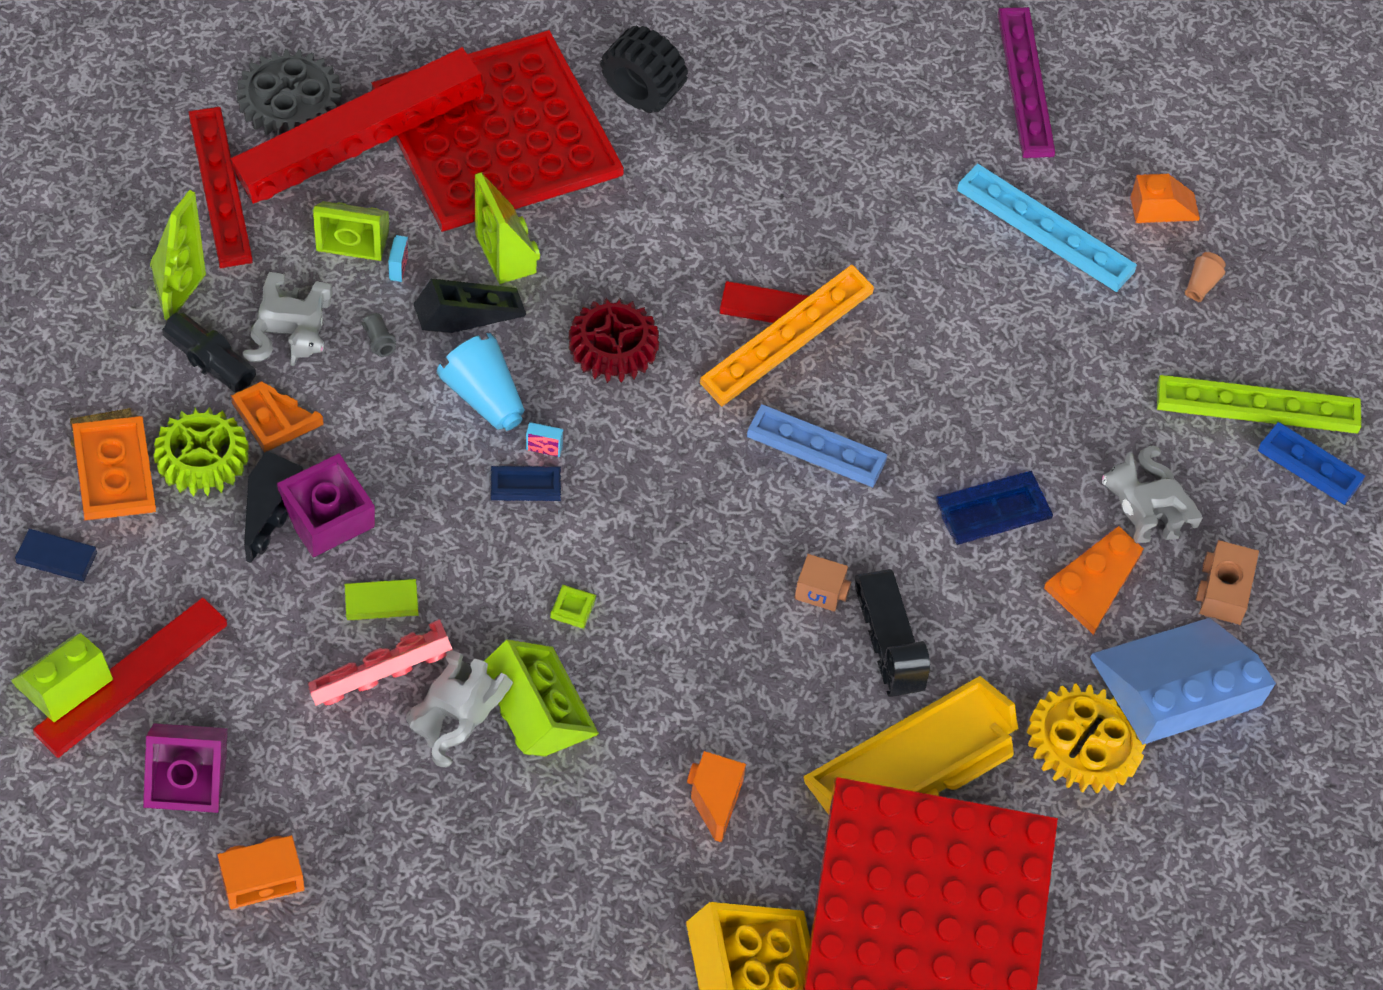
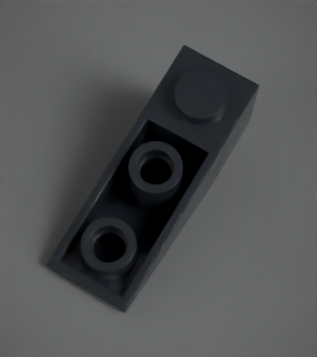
M267 450L248 476L244 547L246 561L252 563L258 553L262 555L267 550L271 540V533L276 527L281 528L287 520L288 512L278 490L277 483L303 471L302 466Z

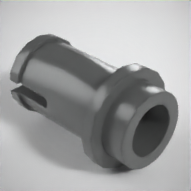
M373 313L363 319L362 326L371 341L370 348L372 352L379 357L391 355L396 349V339L394 335L389 334L382 315Z

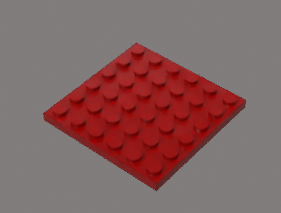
M550 30L469 53L468 56L481 73L484 93L472 101L465 102L450 109L443 115L436 116L414 129H409L395 136L441 232L475 222V174L482 173L513 205L514 209L612 180L624 174V167ZM414 70L371 82L372 90Z
M836 777L832 792L803 990H1037L1058 818Z

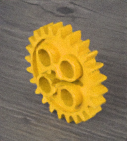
M1074 684L1070 693L1064 686H1060L1057 694L1049 691L1045 700H1039L1029 719L1031 723L1027 729V734L1031 735L1028 746L1037 748L1033 758L1045 760L1041 769L1046 771L1052 768L1055 771L1053 775L1054 781L1062 776L1065 777L1067 788H1070L1074 782H1077L1081 792H1084L1088 785H1092L1095 793H1099L1103 784L1109 791H1112L1116 783L1123 786L1128 777L1134 776L1144 757L1142 751L1146 744L1142 745L1123 711L1117 706L1115 698L1113 697L1111 700L1106 699V689H1102L1097 695L1094 694L1092 685H1088L1085 692H1081L1079 686ZM1101 718L1103 721L1098 725L1094 734L1090 735L1076 757L1071 758L1069 755L1075 750L1078 742L1083 740L1094 722Z

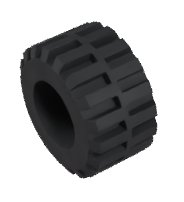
M644 26L627 28L603 54L600 61L602 74L606 78L609 87L614 90V93L634 108L642 109L647 113L659 112L688 79L686 76L688 70L684 65L685 61L680 56L677 48L667 38L661 36L655 30L651 31L648 27Z

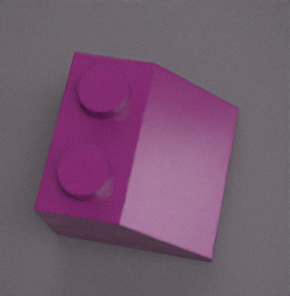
M340 453L277 483L293 527L313 558L375 527V505Z
M153 723L146 735L143 808L218 813L227 759L228 728Z

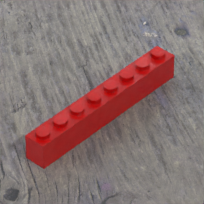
M461 47L230 158L235 175L253 204L270 199L287 188L299 185L304 180L320 172L328 171L333 166L351 157L359 156L362 152L380 143H385L409 129H414L436 116L447 113L450 109L474 100L477 96L484 93L481 73L464 48Z

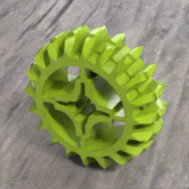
M195 407L191 415H186L181 411L179 420L169 417L168 427H160L159 437L155 438V453L153 454L154 461L157 463L158 473L161 477H165L168 486L176 484V489L180 493L189 487L193 497L198 489H203L204 493L208 496L211 487H216L222 493L224 489L223 482L234 486L235 476H243L244 465H247L249 460L248 440H246L245 431L242 426L237 425L235 418L227 419L223 410L213 415L210 407L205 413H199ZM226 443L229 449L226 452V454L221 458L218 455V453L221 451V447ZM182 444L184 446V449L181 451L182 455L176 458L174 453L179 445Z

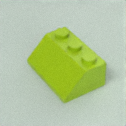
M507 639L484 660L488 664L487 674L495 680L498 675L503 673L513 682L511 688L498 705L501 716L508 722L515 736V743L523 754L547 756L599 734L553 647Z

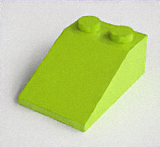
M482 173L475 174V235L498 283L502 284L535 274L537 260H540V252L536 242H530L527 236L528 228L523 216L518 217L513 205Z

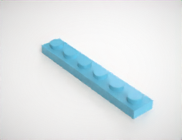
M978 163L959 182L957 191L1115 292L1135 273L1136 263Z

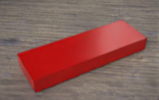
M726 281L719 314L774 323L809 296Z

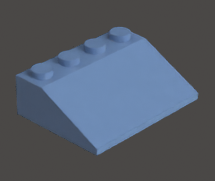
M1211 618L1095 652L1090 657L1142 745L1259 707L1264 703L1276 684L1259 656Z

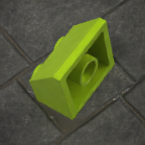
M326 201L314 206L313 218L316 251L377 261L382 260L389 234V211Z
M79 633L67 639L11 679V681L51 721L56 722L111 682L113 677L102 651L82 633Z

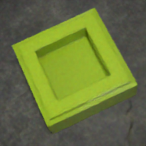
M562 585L550 618L584 629L596 601V595Z

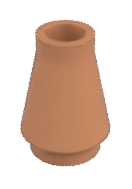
M1204 252L1201 256L1197 257L1188 287L1185 290V295L1197 302H1202L1205 295L1225 275V261L1220 256L1211 252Z

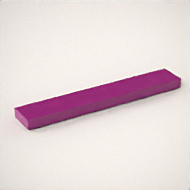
M999 8L998 18L1022 157H1054L1055 146L1030 8Z

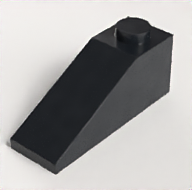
M432 278L413 304L422 330L445 333L459 332L526 315L517 288Z

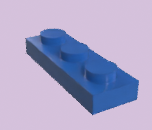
M1280 422L1273 427L1258 449L1263 455L1343 505H1346L1365 478V475Z

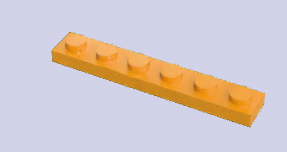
M850 265L700 378V384L723 407L873 294V285L853 265Z

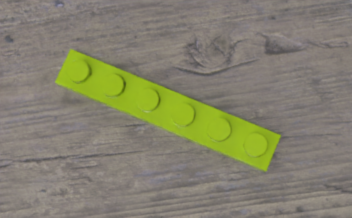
M1160 375L1157 382V410L1271 424L1280 422L1288 426L1356 434L1359 433L1361 428L1360 398Z

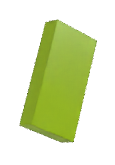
M416 579L344 584L347 620L419 616Z

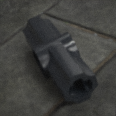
M176 312L167 319V323L162 329L163 336L186 354L193 367H200L203 370L201 373L204 375L211 373L235 393L251 385L252 380L256 376L255 368L232 351L229 342L221 333L216 330L208 332L184 312L180 314Z

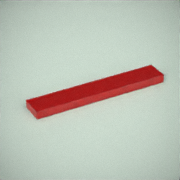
M221 106L188 111L219 267L226 268L251 264L253 259L234 168L230 159L231 154Z
M202 597L109 669L113 677L111 682L56 722L51 721L47 717L33 728L34 735L59 758L227 626V619Z

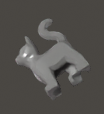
M269 272L263 286V300L258 310L257 320L251 327L250 335L260 348L244 350L243 357L247 361L258 363L270 356L273 351V345L264 332L291 334L288 338L291 351V366H294L299 358L310 357L314 353H321L324 349V341L319 337L318 333L322 328V309L328 308L333 295L332 284L316 281L308 296L301 300L298 299L299 288L294 287L292 291L280 289V285H284L285 274Z
M1148 446L1140 450L1138 458L1140 466L1148 474L1160 478L1159 480L1144 483L1138 481L1132 452L1127 453L1124 463L1114 465L1108 473L1102 476V484L1110 492L1118 496L1122 511L1136 527L1133 536L1135 543L1150 542L1151 528L1157 526L1159 518L1165 524L1163 537L1166 540L1179 539L1180 528L1184 522L1190 523L1192 528H1198L1203 519L1196 504L1185 493L1182 485L1175 480L1170 469L1152 460V458L1161 454L1160 448L1156 446Z
M453 650L447 652L446 659L448 665L431 684L424 701L412 707L406 714V721L410 729L426 739L428 747L432 748V761L440 767H449L453 763L452 759L445 754L450 747L465 742L472 734L474 728L486 719L490 711L503 699L513 684L511 679L503 673L498 675L495 680L487 674L488 664L485 661L475 658L469 665L462 661L463 655ZM446 716L459 722V727L455 731L444 734L439 738L443 719Z

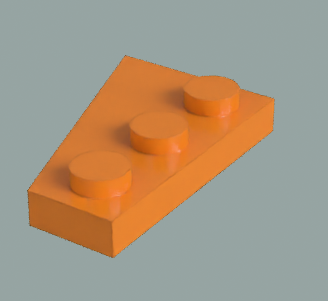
M1118 526L1045 583L1044 589L1094 635L1121 587L1138 562L1144 548L1135 543L1134 539Z

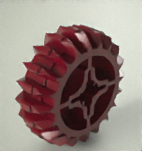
M607 297L603 305L593 301L590 309L582 307L580 316H575L572 321L568 339L570 340V354H573L575 364H581L583 373L592 369L594 380L601 374H604L607 383L611 380L612 376H617L622 383L625 379V374H628V376L635 380L638 371L646 373L648 364H653L659 350V330L657 326H654L653 316H646L645 307L635 309L634 301L625 305L621 298L616 303H610Z

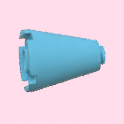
M486 333L488 339L481 340L479 335L475 336L451 351L446 356L449 363L445 368L439 364L437 374L444 383L497 430L504 428L506 431H509L522 422L523 418L521 416L525 409L494 335Z

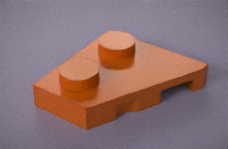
M262 381L231 395L233 406L264 453L266 450H272L324 425L323 416L319 412L314 411L313 414L298 406L297 400L288 395L279 394L275 388Z

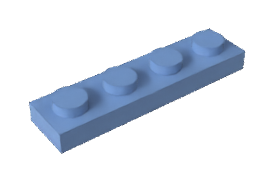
M763 404L758 409L747 432L748 438L872 488L886 463L888 455Z

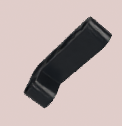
M892 569L855 575V590L865 623L870 624L871 630H868L874 653H878L880 657L877 663L883 683L888 684L890 690L886 691L888 697L925 691L930 673L928 649L924 641L915 642Z

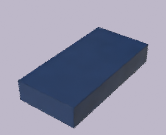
M491 466V500L561 501V467Z
M28 529L15 559L17 564L84 582L97 555V550L95 546Z

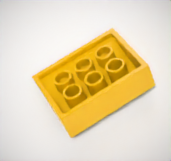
M709 902L686 921L699 990H803L810 946V935L803 910Z

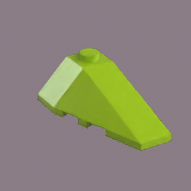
M191 190L186 193L170 214L150 263L154 285L165 320L180 310L206 275L196 194Z

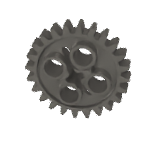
M288 49L284 50L283 56H278L275 51H272V59L269 60L261 55L259 56L260 65L250 62V71H242V80L237 81L238 90L236 93L240 113H244L246 122L253 121V128L255 130L264 126L265 135L275 130L278 136L341 106L342 88L339 82V75L334 74L332 65L325 67L324 58L315 62L314 53L312 52L306 57H302V52L299 49L294 56L290 55Z

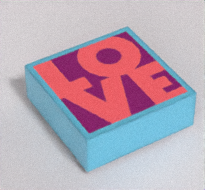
M398 235L394 237L388 260L390 280L399 282L403 280L408 259V237Z
M529 422L526 432V450L560 457L563 448V429Z

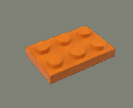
M143 416L72 424L84 521L156 512Z

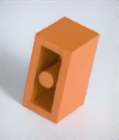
M292 835L287 837L273 836L259 844L247 847L242 845L234 846L227 849L224 853L217 854L230 909L305 891L303 874Z

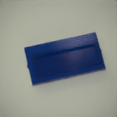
M1032 470L936 497L942 519L950 535L954 538L956 545L1052 519L1053 513Z

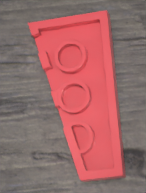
M438 619L430 623L431 631L424 635H416L412 632L400 638L401 642L396 645L397 648L391 651L379 648L369 653L362 660L364 664L358 667L356 663H348L309 682V690L315 705L337 703L345 697V693L352 690L365 691L371 689L379 683V679L386 676L399 677L410 672L413 669L412 666L420 662L433 663L444 658L447 655L446 652L452 650L441 620Z

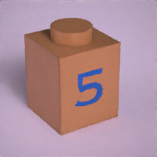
M807 554L797 582L795 599L835 612L839 600L846 602L852 582L846 580L848 566Z

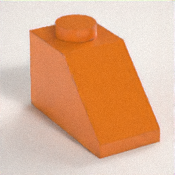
M1144 174L1136 176L1130 197L1136 223L1199 221L1200 217L1194 192L1170 174Z
M704 751L700 763L693 762L687 784L692 785L691 799L714 840L722 842L744 781L746 764Z

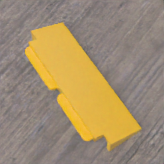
M979 676L803 776L804 782L828 815L830 813L836 777L939 796V792L946 788L950 790L958 789L1014 755L1012 737L1009 734L1018 729L1015 703Z

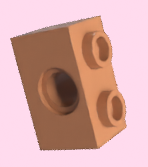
M1218 540L1214 552L1207 551L1202 572L1208 573L1206 581H1200L1196 595V601L1202 602L1199 614L1241 625L1249 603L1259 555L1258 550Z

